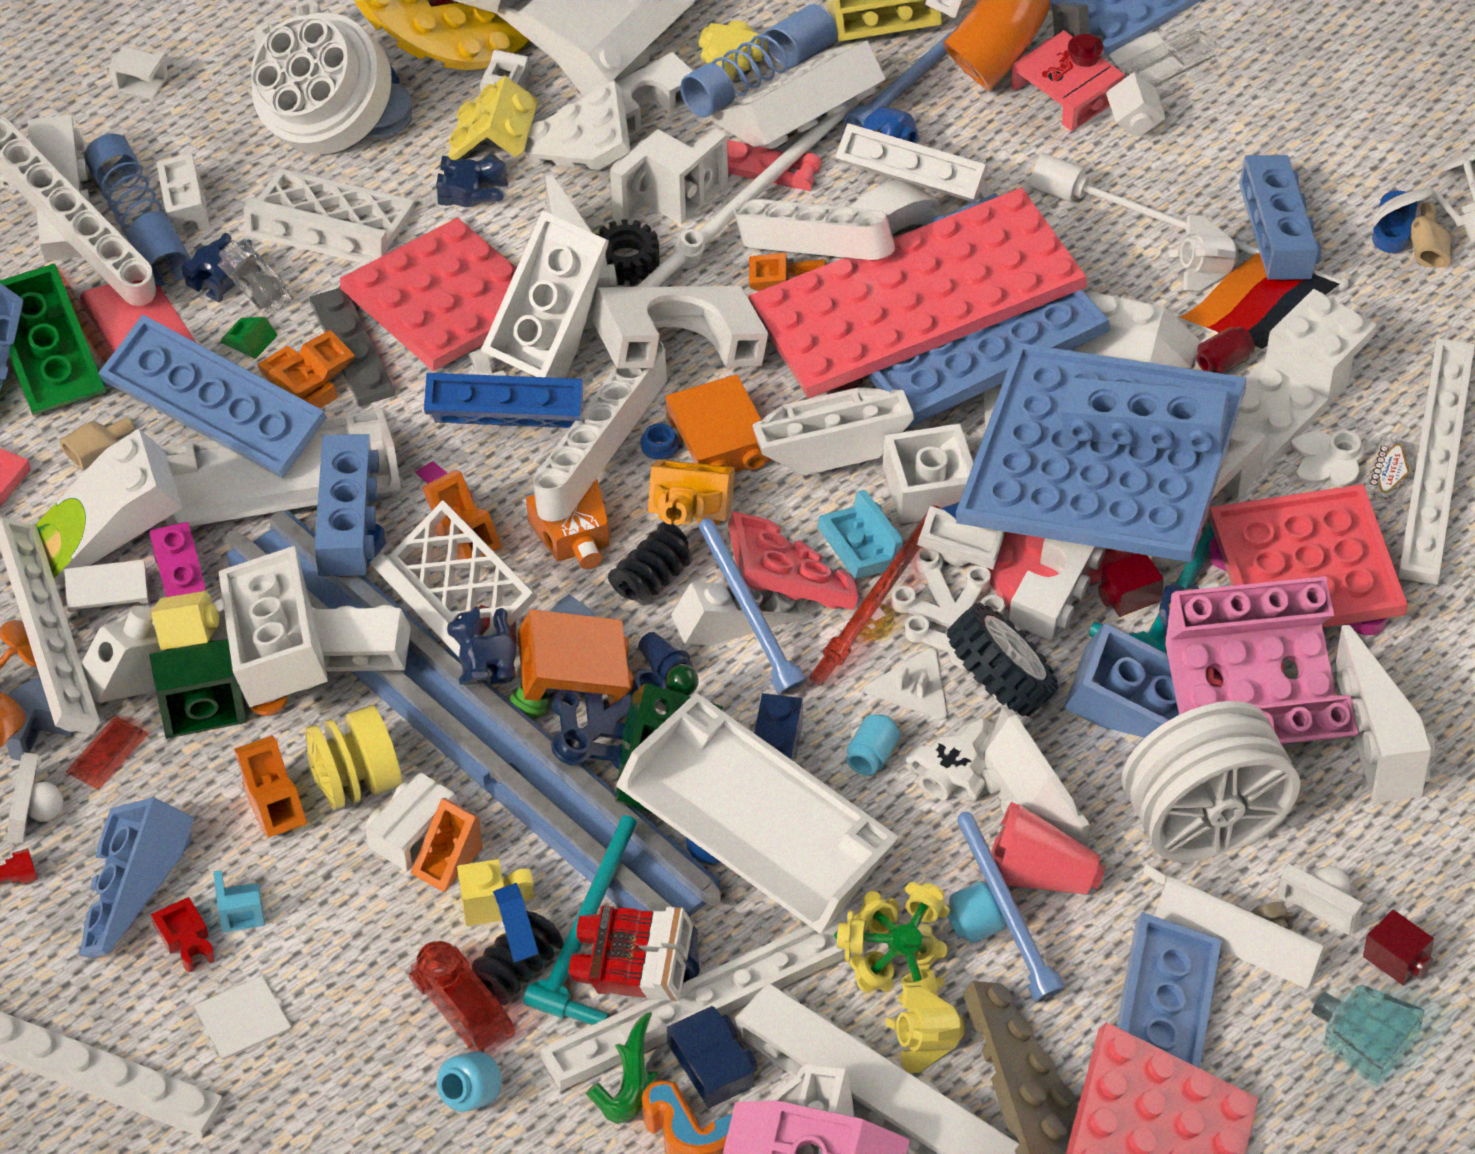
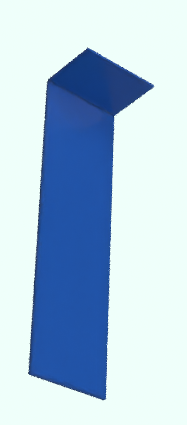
M517 882L494 890L493 893L499 906L514 963L537 955L538 950Z

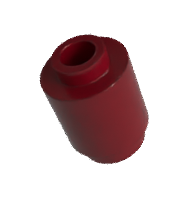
M1241 326L1236 328L1228 327L1198 345L1197 363L1202 371L1225 374L1246 362L1250 354L1254 352L1255 344L1250 333Z

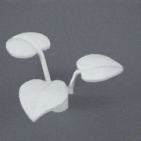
M1475 150L1461 153L1442 165L1443 171L1462 164L1464 165L1473 201L1461 206L1462 214L1459 215L1435 188H1423L1396 196L1381 205L1372 218L1374 227H1376L1381 218L1398 208L1421 199L1434 198L1454 219L1457 227L1464 224L1471 243H1474L1475 178L1471 165L1473 160H1475Z

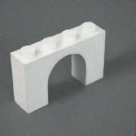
M741 286L597 287L592 322L617 369L654 368L660 336L656 328L661 327L688 329L706 337L713 343L726 367L762 366L768 332Z

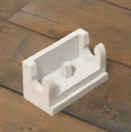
M192 153L156 162L166 214L168 218L172 217L176 231L179 234H185L184 223L190 220L196 222L197 228L200 231L211 229L201 178Z
M144 559L64 569L67 609L71 617L79 616L78 609L133 602H140L143 607H150L149 582Z

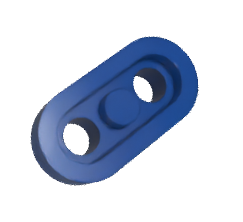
M1400 190L1387 192L1382 196L1379 207L1390 199L1407 192ZM1417 201L1388 213L1373 228L1372 242L1379 250L1387 253H1398L1408 247L1411 237V225L1416 217Z

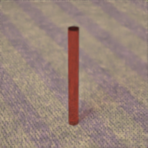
M57 267L80 327L105 365L114 351Z

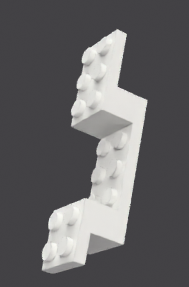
M1313 289L1270 331L1265 363L1246 381L1244 398L1212 498L1221 489L1238 498L1291 444V440L1299 436L1349 385L1353 357L1375 336L1377 324Z

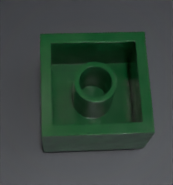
M228 639L208 641V643L176 649L171 648L149 654L166 739L246 723L240 686L233 673Z

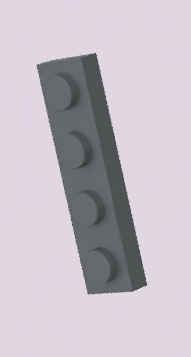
M340 288L310 296V305L323 332L331 330L355 355L354 360L342 372L358 406L361 407L395 396L394 387L351 298Z

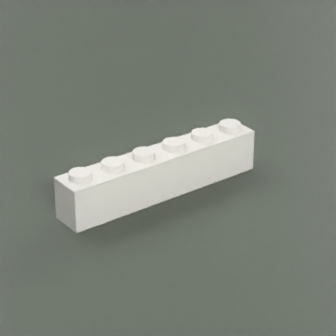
M389 605L359 609L352 606H340L337 609H316L311 607L323 652L326 672L405 670L411 627L401 608ZM224 609L218 611L219 626L216 627L217 629L209 641L228 639Z

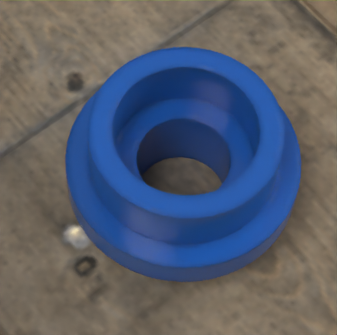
M657 423L650 425L645 430L640 439V447L642 452L649 458L657 460L667 459L677 452L679 438L669 425Z

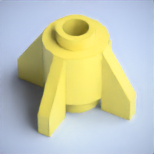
M920 985L903 986V1008L909 1010L901 1012L898 1017H886L885 1026L896 1030L898 1041L902 1047H909L911 1049L901 1050L900 1064L908 1073H920L957 1047L959 1040L964 1036V1021L952 1005Z

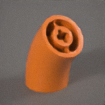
M978 0L963 21L942 42L943 47L966 74L985 90L991 91L1009 72L1013 63L1018 61L1029 47L1047 17L1051 2L1050 0Z

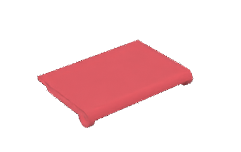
M137 280V281L132 282V284H138V283H141V282H143V281H142V280ZM110 284L88 289L80 295L82 303L86 306L114 352L142 314L194 342L196 341L160 286L155 285L156 294L154 299L143 306L129 304Z

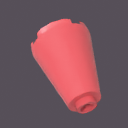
M1010 802L1001 822L1003 826L998 837L995 838L991 850L1007 886L1087 895L1090 888L1098 890L1106 868L1105 865L1099 864L1101 855L1022 805Z

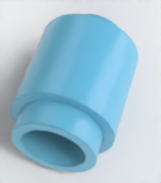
M882 714L868 715L864 718L847 747L848 755L846 762L852 770L865 776H872L876 771L884 767L900 739V731L895 722Z

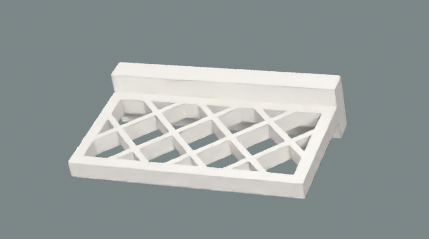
M847 123L835 157L838 162L973 203L993 194L984 181L988 170L986 164Z
M280 168L257 199L249 198L245 203V235L368 264L387 254L388 248L415 207V200ZM283 181L296 183L300 187L283 191L280 186ZM326 190L332 192L333 195L317 199L313 193ZM306 197L308 200L294 205L290 202V200ZM359 198L366 200L367 203L351 207L347 201ZM340 205L342 208L328 213L324 210V208ZM390 206L401 208L399 212L387 215L382 211V209ZM374 213L376 216L375 218L360 221L358 216Z
M443 500L388 557L380 552L370 562L458 657L460 645L448 635L447 624L452 622L458 613L465 611L451 612L453 595L468 594L466 611H471L477 605L478 592L493 591L492 608L479 609L481 618L490 617V627L482 636L497 634L493 624V616L496 609L504 608L507 610V622L511 626L538 598ZM448 516L451 519L449 535L434 537L435 527ZM473 542L472 558L456 560L458 543ZM448 545L447 561L431 563L433 546ZM415 548H423L422 564L407 565L403 561ZM495 565L494 582L479 583L480 566ZM471 568L469 584L454 586L455 569ZM445 570L444 587L430 589V572ZM518 588L522 592L521 596L511 606L501 607L503 590Z

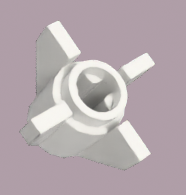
M1187 215L1186 234L1193 236L1184 239L1180 250H1170L1169 257L1180 258L1182 266L1192 271L1184 272L1183 290L1201 291L1232 270L1238 262L1239 252L1233 239L1206 217Z

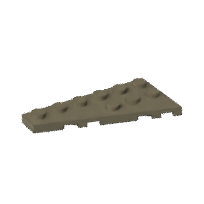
M972 981L963 991L974 1028L984 1035L987 1043L983 1047L982 1052L985 1061L993 1063L996 1071L991 1080L1007 1129L1017 1135L1020 1144L1014 1150L1015 1154H1066L1078 1109L1073 1092L1063 1083L1054 1068L1052 1058L1043 1051L1033 1035L1032 1026L1022 1017L1015 1006L1011 992L1002 983Z

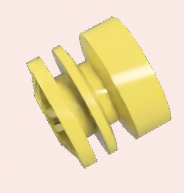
M373 705L346 713V734H342L337 724L331 719L324 722L326 739L317 725L305 728L307 759L312 775L319 790L322 791L330 807L334 810L345 806L343 787L350 801L356 803L361 799L359 781L364 780L374 795L398 788L402 783L401 772L391 738L379 712Z

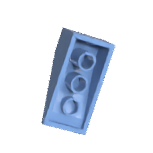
M1104 623L1085 647L1064 709L1098 726L1146 738L1158 727L1179 715L1168 655Z

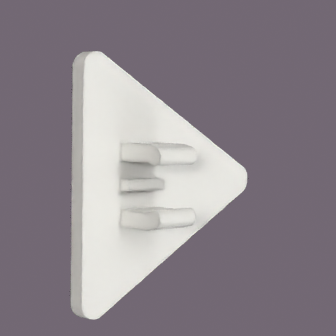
M933 648L926 649L863 688L865 694L938 719H944L947 716L937 653Z

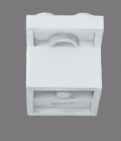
M715 128L707 136L700 138L693 148L659 129L648 138L641 140L634 150L623 159L616 161L610 169L613 220L622 224L621 219H628L629 222L648 205L682 225L728 184L727 134Z

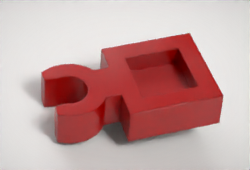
M190 897L151 914L152 923L169 953L172 954L180 950L182 964L186 971L189 973L194 971L191 957L196 954L205 955L209 963L215 961L212 945L205 939L209 937L207 926Z

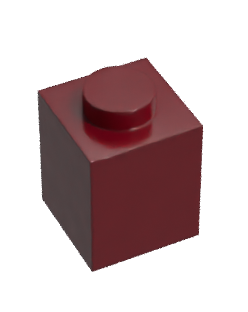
M1135 554L1102 567L1101 584L1098 586V593L1102 603L1106 607L1112 606L1117 615L1122 617L1161 602L1164 578L1148 555Z
M1393 909L1367 934L1363 957L1404 986L1413 976L1420 979L1430 969L1434 960L1431 957L1434 938Z

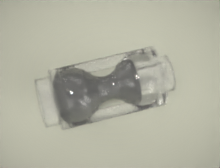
M233 240L218 254L222 258L218 266L263 314L267 312L273 318L280 309H284L294 299L289 293L290 287L285 284L246 240L241 243ZM257 264L267 275H263L259 272V270L257 269ZM241 278L246 279L251 284L252 290L242 281Z

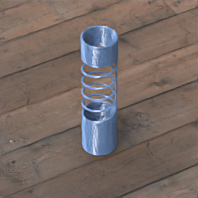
M811 4L768 28L763 35H756L750 42L741 43L737 50H730L724 57L715 58L711 63H707L690 72V74L684 76L680 86L685 104L697 116L709 117L730 105L735 100V94L745 96L748 92V86L753 89L759 88L761 79L771 81L774 78V72L779 74L785 73L787 67H795L820 51L825 50L834 44L837 37V29L833 17L822 6ZM762 38L761 47L753 42L756 39ZM765 38L767 39L768 48L777 62L785 66L783 70L774 68L770 56L764 50ZM749 45L748 55L739 50L742 47ZM751 46H755L764 53L763 57L767 65L772 69L770 77L765 78L761 75L756 62L751 58ZM732 53H735V62L727 58ZM738 53L749 59L752 69L759 76L757 85L748 83L743 70L738 66ZM722 60V68L715 63ZM725 61L730 62L736 67L737 73L746 85L743 93H738L734 90L732 81L724 70Z
M110 133L94 139L87 146L84 152V159L97 185L101 188L104 198L108 200V206L114 212V217L121 225V230L127 237V241L152 267L156 286L168 284L164 283L168 280L162 281L165 278L161 279L163 276H159L163 273L157 274L161 272L157 271L161 268L155 269L159 267L155 266L159 263L153 264L157 262L155 260L159 257L167 259L163 262L169 261L165 264L171 266L167 268L171 269L169 271H173L170 274L175 273L172 276L178 278L174 281L181 280L184 277L181 266L188 260H191L167 214L162 212V205L160 201L155 199L156 193L149 187L147 177L142 175L143 169L139 165L126 138L120 134ZM123 155L116 163L112 164L116 166L112 167L109 171L104 172L108 169L100 167L105 160L113 156ZM119 169L118 171H116L119 172L118 174H121L118 177H123L119 178L120 180H118L116 183H111L113 181L109 180L113 178L107 179L111 177L109 176V174H111L113 170ZM134 177H138L133 184L125 187L132 188L139 182L140 178L144 179L146 186H138L128 190L118 201L111 199L112 192L120 190H114L120 182L125 181L121 184L128 183ZM144 189L142 194L130 201L140 199L147 190L151 192L152 199L146 198L137 201L125 213L118 211L119 204L124 203L121 200L130 192ZM151 201L144 210L137 212L143 213L153 203H157L159 211H151L141 215L131 226L124 223L126 216L131 215L127 213L137 204Z

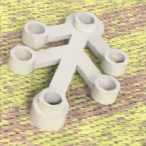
M922 547L912 556L911 570L917 578L927 581L938 606L915 598L914 590L908 586H898L892 591L891 606L899 613L908 612L914 614L905 621V637L909 641L914 643L923 642L948 652L953 664L965 669L962 665L964 661L957 658L954 653L955 649L950 646V639L947 637V634L929 629L928 620L949 628L966 610L976 603L982 592L989 589L990 571L983 566L971 567L967 571L966 587L955 603L942 575L943 558L941 554ZM923 559H931L933 561L925 562ZM974 578H982V579H984V580H982V581H975V580H973V579H974ZM988 595L981 600L984 606L995 607L1004 616L1005 603L1001 597ZM904 597V598H907V599H909V600H907V601H900V600H898V599ZM919 627V628H922V630H920V631H915V630H912L911 628Z

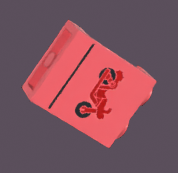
M1063 30L1053 38L1045 40L1041 46L1027 55L1021 56L1018 61L1013 63L1011 87L1017 91L1031 82L1063 106L1062 125L1073 131L1110 106L1106 92L1125 79V74L1102 57L1095 65L1089 67H1082L1073 63L1067 50L1068 42L1073 36Z

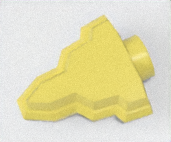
M739 20L730 21L727 25L711 23L708 27L703 28L699 39V46L702 48L701 59L705 64L711 63L715 58L724 57L728 51L737 50L741 43L750 42L754 36L760 34L753 32L748 24ZM762 38L756 39L753 43L761 47ZM764 40V50L768 53V44ZM749 45L742 47L739 51L748 55ZM751 46V58L755 62L762 61L764 53L755 46ZM735 53L730 54L727 58L735 62ZM738 53V66L743 71L749 70L751 67L749 59ZM722 60L717 61L715 64L722 68ZM725 61L724 70L729 75L731 81H733L737 74V69L733 64Z

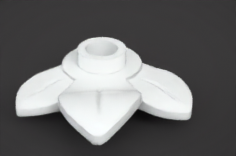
M1341 430L1331 436L1322 431H1312L1301 434L1291 440L1292 447L1305 456L1298 468V479L1307 483H1320L1331 479L1337 487H1345L1354 482L1358 477V463L1363 458L1364 445L1356 433Z

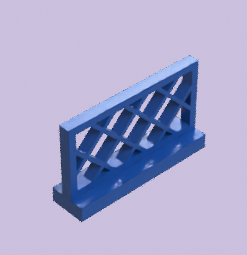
M452 373L426 374L424 412L427 415H432L435 423L570 428L575 421H581V413L585 409L582 379Z

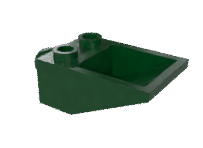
M679 664L672 667L666 676L668 689L645 683L633 693L623 732L618 780L631 753L691 698L689 695L693 694L697 689L699 683L698 674L691 666ZM712 703L720 710L723 709V706ZM655 709L665 711L666 713L659 714ZM617 787L615 802L651 812Z

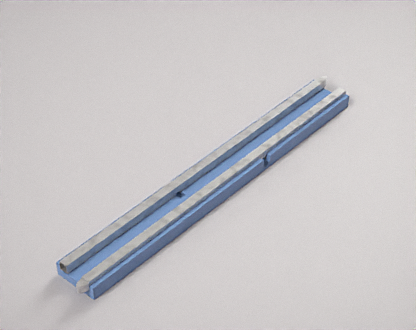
M280 510L269 518L271 530L253 542L245 535L243 536L236 531H229L227 533L228 544L231 549L227 552L229 566L231 567L295 546L311 607L316 609H337L340 606H352L359 609L389 605L401 608L364 575L318 576L315 556L316 534L289 511L283 512ZM402 609L411 627L405 670L350 671L591 883L622 815H628L636 819L637 825L605 894L619 908L666 912V907L684 908L690 917L706 904L712 906L720 905V881L637 809L615 802L616 791L584 764L571 766L558 760L551 749L553 737L489 682L479 680L477 684L459 685V677L462 675L460 658L449 648L444 650L439 646L437 638L405 610Z

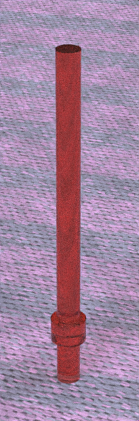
M932 505L933 507L942 509L937 505ZM927 513L838 637H832L823 649V658L809 676L816 685L822 686L835 667L845 662L852 652L850 646L922 546L917 545Z

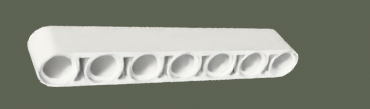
M0 116V138H2L0 139V173L126 302L134 306H143L150 303L155 297L156 287L152 267L146 259L8 119ZM43 185H49L45 188H39ZM65 209H72L70 211L63 212V210ZM91 232H94V233H95V234L89 235V236H86V235H85V234L91 233ZM113 256H118V257H119V258L113 259V260L108 259V258L113 257ZM137 280H142V281H143V282L138 283V284H132V282L137 281Z
M658 341L654 368H614L582 411L581 421L573 423L534 475L533 487L536 509L541 519L559 521L567 518L666 384L668 375L665 348L661 341Z

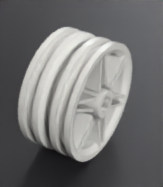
M1225 701L1189 710L1167 721L1150 733L1129 756L1122 772V786L1156 852L1170 861L1192 863L1250 845L1267 834L1282 821L1295 804L1300 791V778L1285 749L1280 745V741L1265 713L1250 703Z

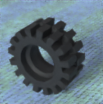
M621 219L622 225L618 226L615 221L609 222V229L602 226L599 229V234L595 233V235L609 240L605 253L607 265L614 264L618 285H624L625 280H630V284L635 285L637 284V278L643 281L648 277V273L651 274L656 267H659V239H657V234L655 231L651 232V227L647 224L641 228V222L634 220L633 225H628V219ZM621 248H633L639 251V253L628 257L613 254L614 251Z

